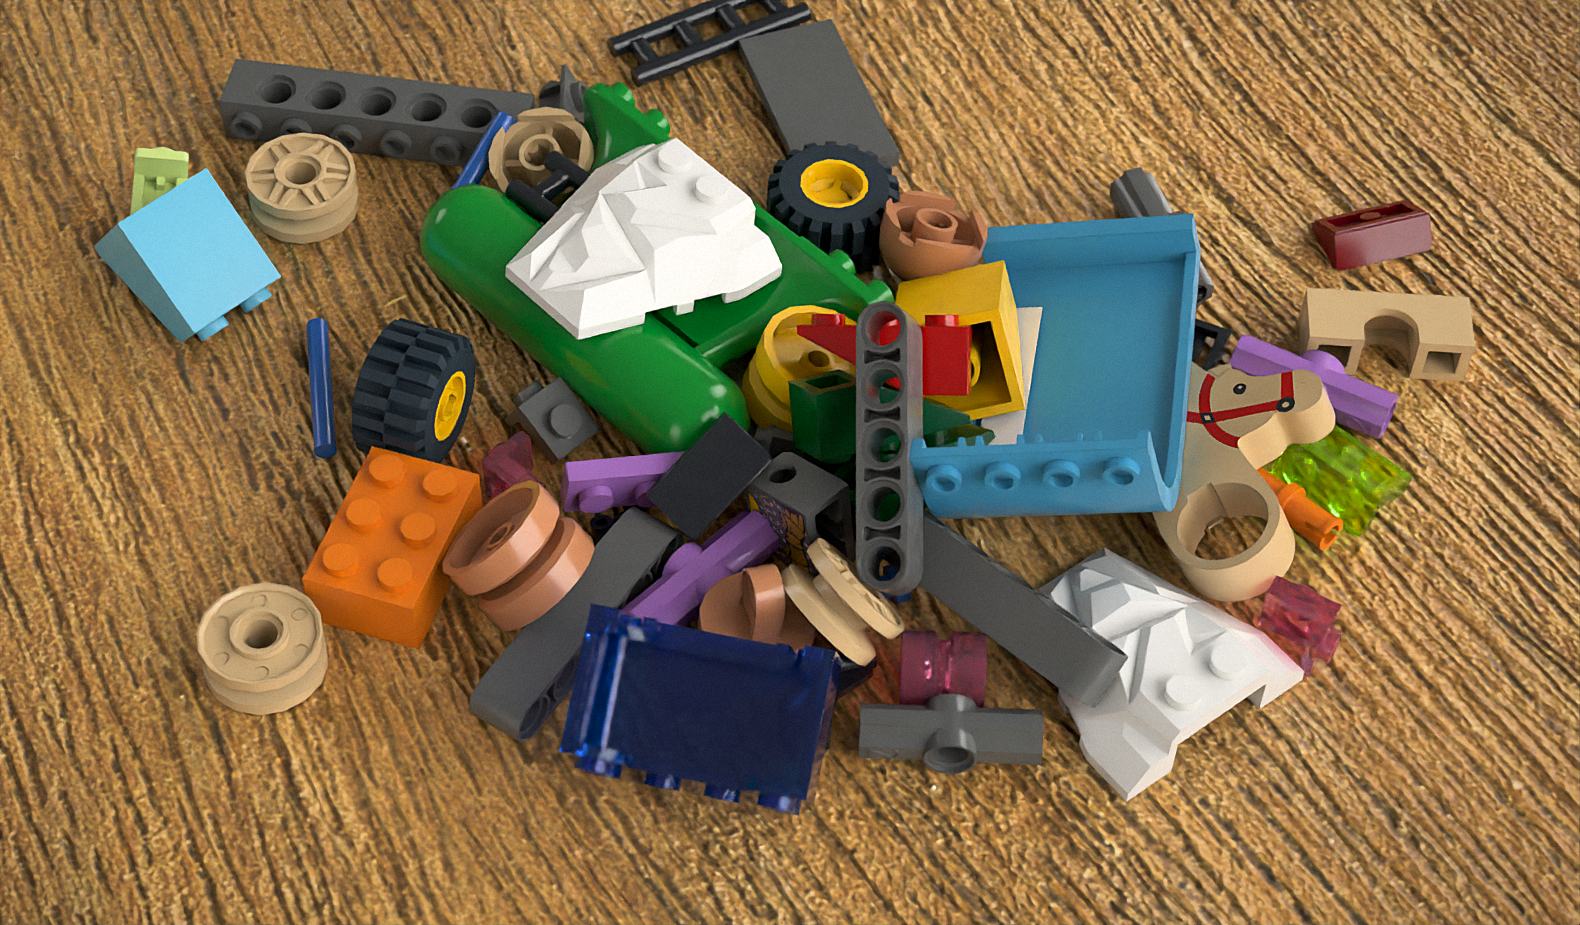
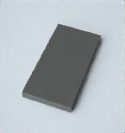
M832 19L738 40L739 55L786 153L793 149L802 151L804 150V145L815 142L819 146L825 145V141H837V145L847 146L850 143L858 145V150L860 151L870 150L878 155V162L886 161L890 167L899 165L900 152Z

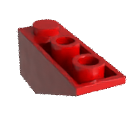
M811 314V325H797L798 335L856 366L857 325H845V314ZM925 315V326H920L923 338V395H970L972 326H959V315ZM899 320L890 321L883 326L879 334L880 345H887L896 340L900 332ZM895 377L886 381L900 389L899 378Z

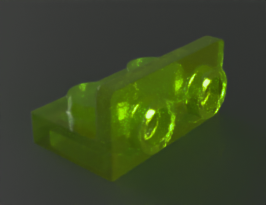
M1337 425L1334 426L1327 436L1317 442L1288 445L1285 451L1277 458L1271 470L1273 475L1286 484L1294 482L1303 487L1307 498L1332 515L1341 518L1344 522L1343 527L1356 536H1360L1368 530L1380 507L1405 493L1413 478L1412 475Z

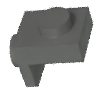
M561 377L545 388L538 380L526 387L511 399L517 408L504 419L510 428L520 422L552 466L600 430Z

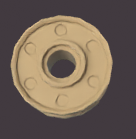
M311 133L280 136L263 144L250 157L245 170L253 221L265 234L275 239L298 244L324 241L342 232L355 219L360 203L353 156L340 142L327 136Z
M818 537L808 547L807 553L819 574L813 577L802 568L790 564L780 574L784 589L800 611L830 643L858 665L866 666L876 656V650L865 629L869 626L882 636L893 640L904 630V624L884 595L862 581L858 575L857 566L828 541Z
M268 582L241 586L221 596L204 613L196 632L198 653L203 664L207 686L218 701L238 712L264 715L283 712L307 700L322 684L329 665L321 614L308 596L291 586Z

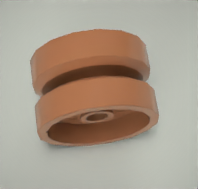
M528 480L515 484L497 495L461 529L449 546L443 559V573L463 593L470 596L479 594V609L498 628L508 632L530 624L555 606L578 582L588 567L595 548L593 539L574 519L566 516L559 517L558 502L541 484Z

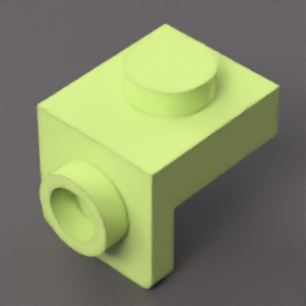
M165 147L135 149L130 215L188 180V153L173 151Z

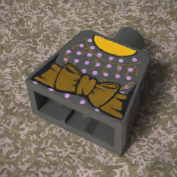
M783 452L774 458L742 491V494L747 497L749 512L755 509L769 520L770 526L779 537V549L774 555L787 567L790 564L796 565L813 577H816L819 572L812 563L807 549L818 537L828 541L850 561L854 562L856 560L849 485L843 480L792 452Z

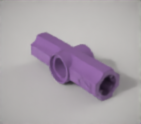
M1247 334L1241 336L1229 362L1232 369L1240 370L1250 376H1268L1297 369L1309 370L1321 378L1335 412V422L1377 439L1383 437L1399 398L1397 394L1345 374L1342 364L1327 352L1308 350L1299 356Z
M755 509L752 512L743 510L702 545L689 542L681 546L667 561L662 577L620 610L621 623L630 634L631 639L645 651L648 649L657 651L699 616V609L706 592L720 579L739 573L742 569L759 566L779 549V537L770 526L769 520Z

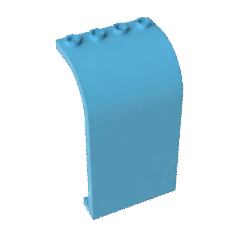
M1194 214L988 227V238L982 252L985 264L1004 260L1016 308L1043 307L1023 434L1017 435L1016 444L985 445L982 436H976L975 446H967L965 437H959L956 447L927 448L924 439H912L909 458L929 511L935 518L940 520L1172 511L1177 503L1182 477L1201 248ZM982 418L971 420L970 424L980 427Z

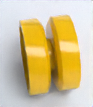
M814 305L789 307L772 317L756 347V353L746 369L741 385V392L749 406L750 417L759 427L769 429L770 424H773L778 429L793 432L788 381L838 369L856 375V366L797 334V325H811V314L840 313ZM845 316V325H857L855 321Z

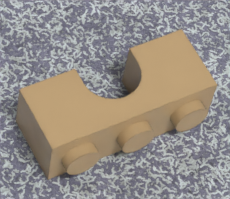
M1306 288L1298 320L1300 356L1308 350L1327 352L1342 364L1345 374L1355 375L1362 348L1371 344H1384L1395 348L1405 357L1408 363L1409 378L1464 381L1475 348L1469 297Z

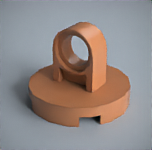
M775 564L745 568L739 573L720 579L706 592L699 609V642L709 659L718 666L721 659L727 665L738 668V676L747 679H774L793 672L800 666L802 657L809 652L815 640L817 628L806 618L785 591L780 572Z

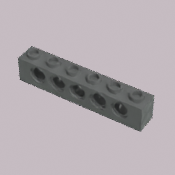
M243 59L235 60L219 100L227 138L269 142L283 135L311 133L324 135L340 142L350 153L464 167L497 111L500 110L509 114L517 123L516 116L526 110L535 109L534 94Z

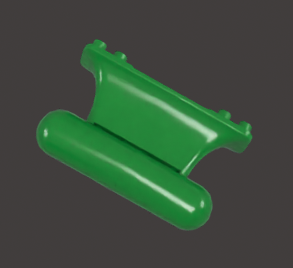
M616 82L609 87L603 83H595L584 91L582 99L584 128L594 145L595 151L594 162L589 174H592L600 166L637 147L653 143L657 145L671 139L668 136L670 134V126L665 116L654 108L644 114L635 107L633 94L622 82ZM474 183L447 190L426 211L420 233V251L433 274L556 378L561 377L571 391L647 455L686 451L724 411L748 432L751 420L746 398L736 382L720 369L745 354L755 351L765 328L775 314L789 307L814 305L845 314L847 318L857 323L863 309L870 304L879 301L894 303V296L884 282L879 279H873L868 284H865L854 276V264L845 252L835 249L827 255L804 236L799 237L753 202L755 207L754 225L769 237L782 265L780 277L741 300L724 303L721 298L722 294L694 300L693 311L676 315L673 311V306L645 312L644 324L578 340L505 276L506 265L545 225L542 221L538 222L506 195L496 189Z

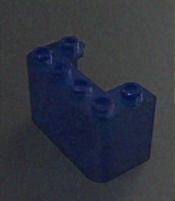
M591 603L559 751L576 758L574 768L583 770L585 773L620 780L622 768L646 773L643 784L680 791L681 781L705 785L704 797L739 804L742 792L757 795V805L762 806L764 809L799 816L801 804L814 806L842 659L835 650L805 645L804 649H798V652L795 653L789 644L778 642L777 645L660 623L657 619L644 617L642 624L641 618L624 615L622 609Z

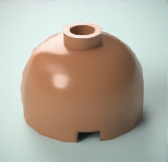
M925 191L903 192L900 194L899 202L893 203L891 198L886 202L879 232L881 257L888 268L902 279L903 282L976 266L988 238V227L981 216L971 210L969 218L955 210L958 201L947 196Z

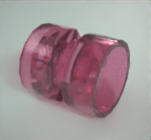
M904 629L901 632L898 704L925 705L926 701L940 694H959L972 699L978 708H983L987 667L986 634L984 632L952 631L947 640H940L935 630Z

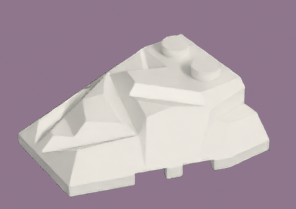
M674 138L657 145L653 143L637 147L597 168L506 265L505 276L579 340L644 324L645 312L673 306L675 314L680 315L693 311L694 300L722 294L721 298L724 303L741 300L780 277L782 265L769 237L754 225L755 207L751 198L679 139Z
M1104 547L1038 589L1112 642L1128 656L1127 661L1096 708L1081 703L1059 687L1057 697L1064 715L1070 713L1081 735L1079 746L1085 759L1126 802L1172 771L1177 746L1185 739L1246 697L1258 709H1261L1300 682L1304 675V671L1264 632Z

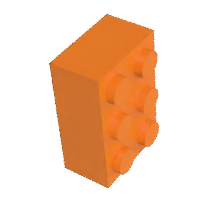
M372 446L302 578L305 595L311 599L319 610L322 623L419 650L452 583L443 573L442 562L446 552L461 529L483 508L479 474Z

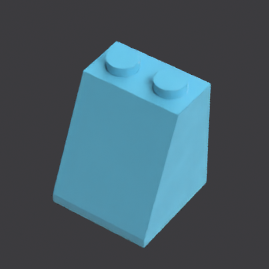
M207 168L117 223L93 246L99 256L180 343L194 334H197L202 342L229 325L223 315L238 305L246 314L270 298L272 295L267 286L281 277Z

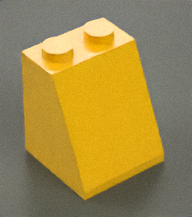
M1004 260L900 282L895 304L912 316L919 326H925V315H959V326H972L971 394L968 396L923 395V397L942 402L970 415V421L1024 410L1025 395L1017 309Z

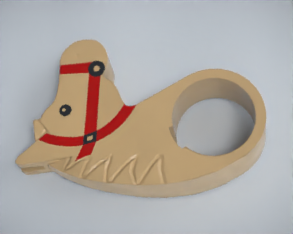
M1194 362L1191 363L1183 468L1177 503L1170 512L1152 513L1159 532L1176 565L1189 584L1198 593L1216 601L1235 602L1258 596L1273 587L1285 575L1292 563L1295 552L1293 531L1275 493L1257 472V469L1279 457L1288 445L1293 443H1314L1327 436L1335 426V412L1321 378L1309 370L1297 369L1268 376H1250L1240 370L1232 369L1230 363L1208 371L1203 370ZM1226 515L1229 518L1251 515L1268 520L1261 537L1241 554L1222 560H1207L1194 556L1197 545L1205 535L1204 529L1208 527L1210 530L1218 523L1224 521L1222 517Z

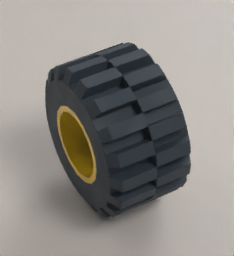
M825 141V145L818 146L814 142L805 144L802 151L797 149L786 153L785 160H778L773 166V174L769 175L766 212L799 237L804 236L827 255L835 249L845 252L852 260L855 272L859 275L870 271V263L878 266L884 261L879 248V232L884 208L890 198L893 203L899 202L900 192H898L899 182L897 176L891 175L892 168L886 161L878 162V155L872 151L858 150V145L850 143L847 146L837 145V141Z
M404 318L395 319L390 322L369 350L355 387L352 404V436L356 448L368 454L371 447L375 446L440 464L454 446L465 423L472 400L475 383V358L470 340L465 336Z

